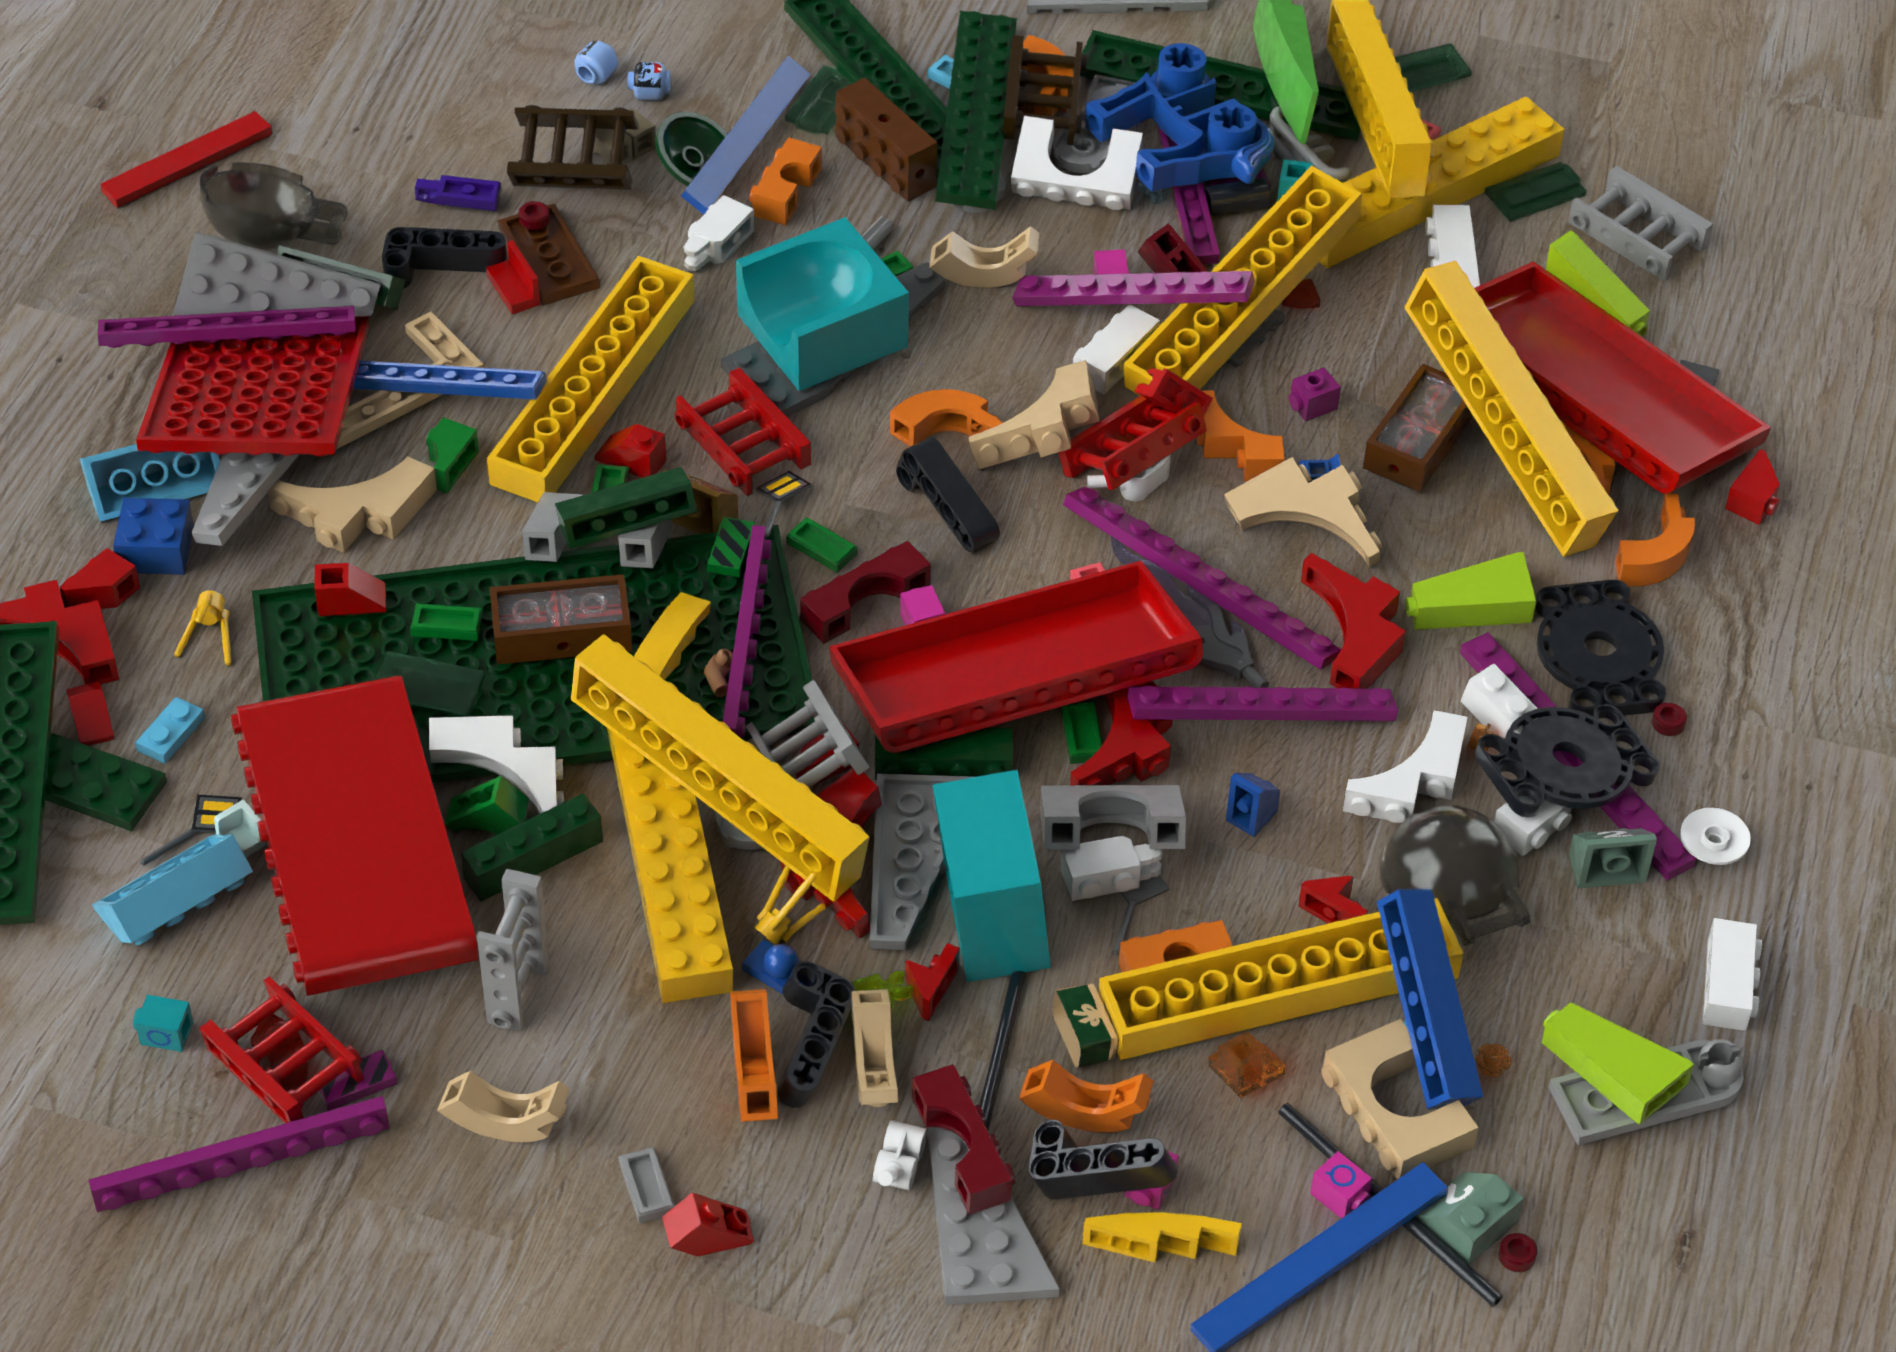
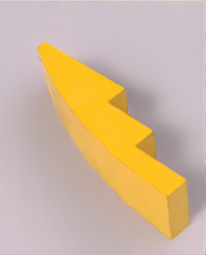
M680 592L653 625L634 657L640 662L648 664L654 673L665 680L680 664L682 651L695 639L696 627L710 613L711 602Z
M1166 1212L1120 1213L1088 1217L1084 1222L1082 1244L1151 1262H1156L1159 1250L1196 1259L1199 1247L1236 1256L1242 1223L1207 1216Z

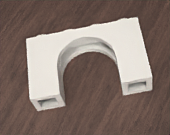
M1024 116L1011 175L1012 193H1018L1024 197H1045L1052 201H1072L1084 206L1099 205L1106 206L1112 210H1130L1137 178L1135 176L1137 151L1142 150L1143 133L1113 129L1108 155L1104 164L1093 173L1073 176L1061 172L1050 161L1054 139V120Z

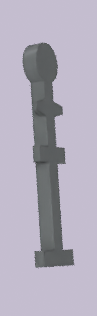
M1274 310L1269 315L1268 321L1263 322L1260 325L1261 328L1253 332L1250 338L1226 362L1235 367L1241 366L1244 362L1241 358L1257 342L1263 343L1266 339L1263 336L1268 331L1274 332V326L1284 323V313Z

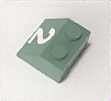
M1623 828L1603 832L1587 831L1573 834L1568 856L1577 888L1646 883L1657 841L1656 835L1642 828Z
M1462 1172L1447 1185L1448 1190L1445 1196L1415 1216L1468 1265L1519 1221L1524 1197L1496 1174Z

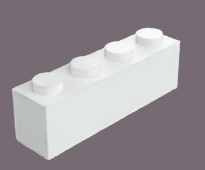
M1433 205L1432 216L1426 218L1425 226L1426 235H1431L1428 241V255L1434 257L1431 260V267L1456 260L1463 272L1467 274L1474 288L1479 286L1480 280L1470 205Z

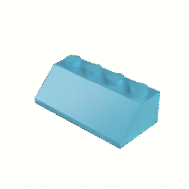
M137 444L81 458L80 463L88 491L101 522L120 516L123 498L186 499L208 493L220 460L218 454L214 452L184 454L182 452L164 451L162 453H150L149 451H137Z
M211 835L93 903L92 906L121 942H134L135 945H139L154 937L153 930L163 924L166 927H170L185 918V911L194 906L196 909H201L216 900L214 894L223 889L229 892L240 887L246 882L244 877L252 873L253 870L234 835Z

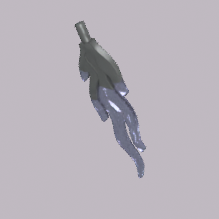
M1111 536L1113 553L1119 561L1127 565L1142 560L1200 634L1203 644L1201 664L1231 674L1238 679L1245 678L1254 688H1268L1269 683L1254 669V662L1249 654L1247 637L1236 621L1231 622V637L1227 632L1222 611L1217 603L1187 585L1186 592L1193 600L1191 601L1175 586L1171 576L1164 569L1153 562L1129 553L1121 545L1120 541Z

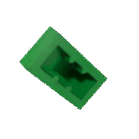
M444 417L435 428L430 429L426 437L429 460L436 463L433 468L435 469L437 490L448 493L479 452L477 429Z
M499 776L452 797L445 826L453 832L465 829H480L498 835L526 820V811L530 798L504 777Z

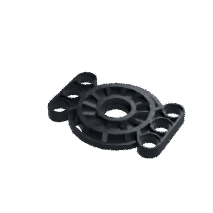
M1602 580L1547 586L1540 589L1536 597L1535 610L1537 614L1544 617L1539 626L1536 641L1538 656L1546 670L1556 680L1573 689L1568 708L1585 712L1591 716L1597 706L1605 704L1618 708L1624 716L1653 713L1658 705L1664 703L1666 696L1664 685L1654 680L1663 661L1664 644L1657 626L1645 613L1628 604L1630 588L1623 581ZM1609 592L1619 593L1623 598L1620 600H1613L1607 597L1606 594ZM1583 595L1591 601L1589 603H1580L1574 597ZM1544 599H1553L1556 600L1559 603V605L1555 607H1550L1545 605L1542 601ZM1547 625L1551 629L1549 636L1543 635ZM1651 634L1656 642V646H1652ZM1592 639L1604 640L1612 644L1616 651L1606 656L1596 655L1586 648L1584 642ZM1657 658L1654 667L1649 666L1650 661ZM1650 691L1655 693L1658 698L1648 700L1641 693ZM1611 695H1619L1622 696L1626 700V702L1621 704L1614 703L1608 697ZM1585 698L1590 700L1593 705L1583 707L1577 704L1576 700Z
M1607 704L1597 706L1592 716L1582 711L1562 707L1534 709L1522 714L1512 723L1505 739L1495 734H1486L1479 739L1475 750L1477 762L1509 807L1522 817L1536 816L1544 800L1568 808L1589 809L1604 806L1619 798L1625 792L1630 782L1642 787L1653 784L1659 771L1658 760L1618 708ZM1599 718H1607L1614 723V725L1604 724L1599 720ZM1523 725L1521 733H1515V730ZM1616 742H1626L1632 749L1622 748ZM1485 747L1494 748V749H1496L1500 754H1499V755L1489 754V753H1487V752L1484 750V748H1485ZM1565 751L1572 753L1583 764L1578 767L1565 766L1555 759L1553 752ZM1634 766H1644L1650 773H1642L1636 770ZM1501 772H1511L1517 779H1508ZM1622 784L1616 790H1613L1615 786ZM1519 796H1527L1535 803L1526 804L1519 799Z

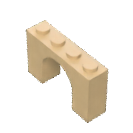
M1401 1019L1327 1050L1322 1068V1076L1328 1087L1335 1089L1340 1096L1345 1112L1348 1115L1354 1116L1360 1125V1131L1364 1139L1368 1143L1372 1142L1379 1152V1158L1384 1168L1388 1171L1391 1170L1397 1179L1422 1162L1431 1168L1473 1149L1479 1129L1459 1100L1417 1117L1394 1114L1385 1109L1376 1100L1372 1089L1377 1084L1416 1066L1408 1028Z

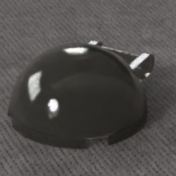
M234 162L229 171L218 172L219 166L216 165L204 171L200 176V200L204 213L214 229L228 241L263 251L276 250L279 245L287 246L298 239L335 245L341 241V224L347 218V207L343 203L315 198L314 192L302 184L303 176L271 165ZM316 219H319V220L329 221V223L321 222V221H315V220H316Z
M1437 806L1424 809L1412 815L1393 832L1384 848L1380 861L1381 882L1387 896L1398 889H1432L1434 898H1438L1452 929L1464 946L1475 943V939L1514 925L1523 927L1530 924L1529 911L1516 892L1517 887L1519 888L1517 855L1507 834L1486 815L1462 806ZM1503 906L1508 911V913L1472 925L1468 921L1484 917Z

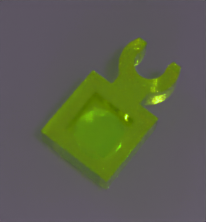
M903 970L891 973L886 980H882L879 973L851 981L856 991L888 989L891 1009L894 1000L905 1001L912 996L913 992L912 985L905 987L897 985L904 982L905 972Z

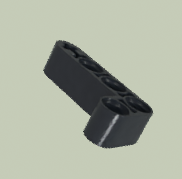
M396 227L388 231L382 253L383 273L406 279L403 289L411 284L414 269L486 272V267L507 260L504 235L496 231Z
M930 436L902 452L896 467L897 477L901 485L907 491H912L918 487L923 490L966 551L973 552L1000 537V529L996 520L935 437Z
M802 961L796 964L782 989L783 996L790 1004L810 1013L777 1089L781 1102L792 1108L805 1105L819 1084L852 1008L851 991H856L854 985L846 978L810 961ZM798 1076L804 1078L801 1085L797 1084Z
M1057 1120L1045 1121L1037 1127L1033 1135L1029 1161L1030 1175L1044 1195L1049 1199L1055 1200L1160 1188L1170 1184L1178 1173L1177 1164L1163 1143L1156 1138L1077 1147L1065 1127Z

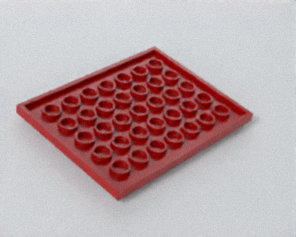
M369 316L355 317L356 332H348L344 335L325 333L316 334L312 337L289 335L279 339L254 337L246 341L221 339L217 342L201 340L189 341L185 344H174L171 342L136 438L137 451H149L150 453L172 451L184 454L214 452L219 455L228 453H247L249 455L279 453L284 456L313 454L319 457L329 454L335 455L370 327Z

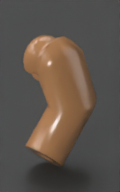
M720 649L717 654L712 656L704 669L705 678L716 697L727 695L728 683L725 677L731 669L733 653L728 649Z

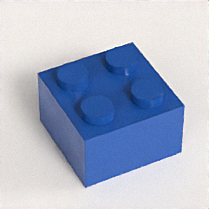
M123 498L113 544L114 552L134 564L137 573L185 575L192 540L191 532L194 528L190 501L188 499Z

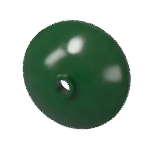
M677 112L668 116L658 127L655 137L656 150L666 170L676 180L688 186L727 136V132L716 122L704 115L694 112Z

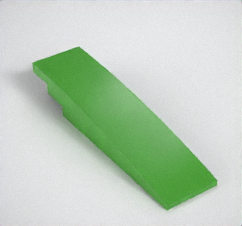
M1258 0L1253 21V31L1259 56L1282 113L1301 144H1306L1319 89L1304 6L1294 5L1291 0Z

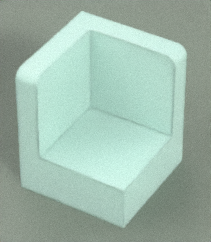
M244 799L214 817L216 835H234L245 857L266 846L265 842L261 843L257 822L262 820L257 815H254L253 810Z

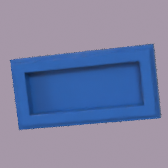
M763 939L742 962V970L783 994L784 983L796 964L801 961H799L797 953L792 947L785 944L772 945Z

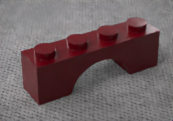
M907 540L896 547L889 548L885 553L874 559L863 562L857 568L844 575L835 577L831 582L816 590L807 592L800 598V620L825 644L850 630L851 608L859 600L877 594L900 598V593L930 586L931 564Z
M954 1064L913 1077L912 1100L925 1126L952 1131L961 1137L968 1146V1153L956 1164L955 1187L969 1215L1011 1201L1012 1185L1016 1182L1013 1169L1008 1162L1003 1163L1000 1157L999 1142L994 1133H988L985 1127L986 1119L984 1112L979 1104L974 1105L967 1078L959 1076Z

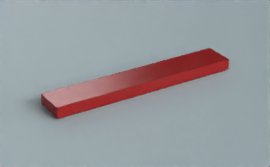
M254 111L101 183V192L116 208H119L272 135V127Z

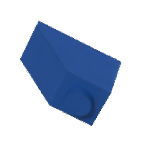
M1234 773L1230 780L1226 821L1255 837L1278 812L1280 790L1269 781L1262 780L1252 773Z

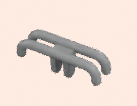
M1278 106L1270 113V123L1272 126L1268 129L1274 138L1273 151L1282 160L1313 163L1315 168L1337 180H1345L1350 177L1351 171L1349 168H1332L1324 163L1332 159L1335 150L1329 145L1323 146L1324 139L1320 134L1308 136L1306 144H1301L1292 129L1282 119L1284 114ZM1281 135L1291 145L1290 150L1277 136Z

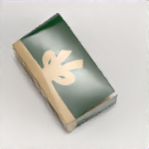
M1088 984L1055 989L1053 1002L1054 1020L1075 1067L1079 1068L1115 1059L1118 1035L1095 985Z

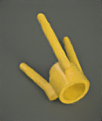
M207 590L199 595L191 620L174 653L175 657L181 656L197 623L211 626L220 621L225 665H231L228 625L230 611L224 609L225 598L222 594Z
M785 866L766 905L756 917L760 921L754 928L773 944L777 945L781 939L787 942L796 931L825 910L826 905L821 903L789 928L787 927L792 921L786 916L817 878V873L812 872L780 911L775 908L771 912L791 872V869Z

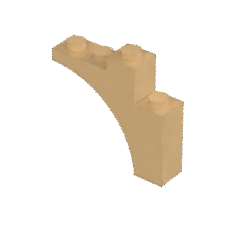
M1086 360L1056 368L1055 377L1051 385L1034 404L996 427L969 436V444L978 469L1039 452L1040 457L1071 449L1069 430L1100 422L1095 386Z
M407 456L401 463L386 473L349 486L313 488L277 480L268 491L270 509L279 515H286L307 527L315 528L318 542L325 547L334 548L344 553L366 528L375 534H381L394 540L437 491L435 469Z
M1291 457L1224 494L1226 505L1242 531L1258 524L1276 521H1295L1312 524L1326 529L1345 540L1362 556L1369 568L1381 562L1379 550L1383 549V546L1374 531L1368 533L1363 524L1367 522L1365 515L1359 505H1355L1360 502L1358 490L1362 489V486L1355 473L1352 471L1348 474L1343 465L1312 481L1306 467L1303 464L1298 466L1294 458Z

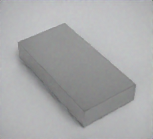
M655 1147L618 1156L619 1165L639 1224L662 1218L663 1215L675 1207Z

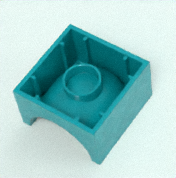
M846 217L736 260L737 314L798 391L908 347L909 292Z
M1018 770L933 784L944 866L966 982L1007 976L1016 971L1030 972L1051 968L1042 885Z

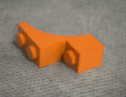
M1201 390L1213 398L1204 415L1207 431L1196 438V444L1202 445L1203 458H1236L1237 468L1243 469L1244 481H1249L1285 461L1282 436L1257 433L1242 427L1223 412L1217 403L1214 390Z
M767 990L730 992L734 1061L737 1073L741 1122L778 1119Z

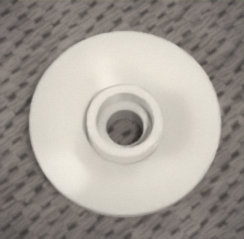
M1702 808L1692 812L1684 819L1680 830L1681 841L1685 849L1700 861L1714 865H1726L1740 860L1747 853L1751 841L1750 832L1746 824L1735 814L1720 808Z

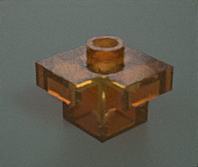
M1248 1031L1218 1046V1052L1208 1056L1209 1067L1240 1098L1285 1075V1064L1264 1043L1261 1044Z

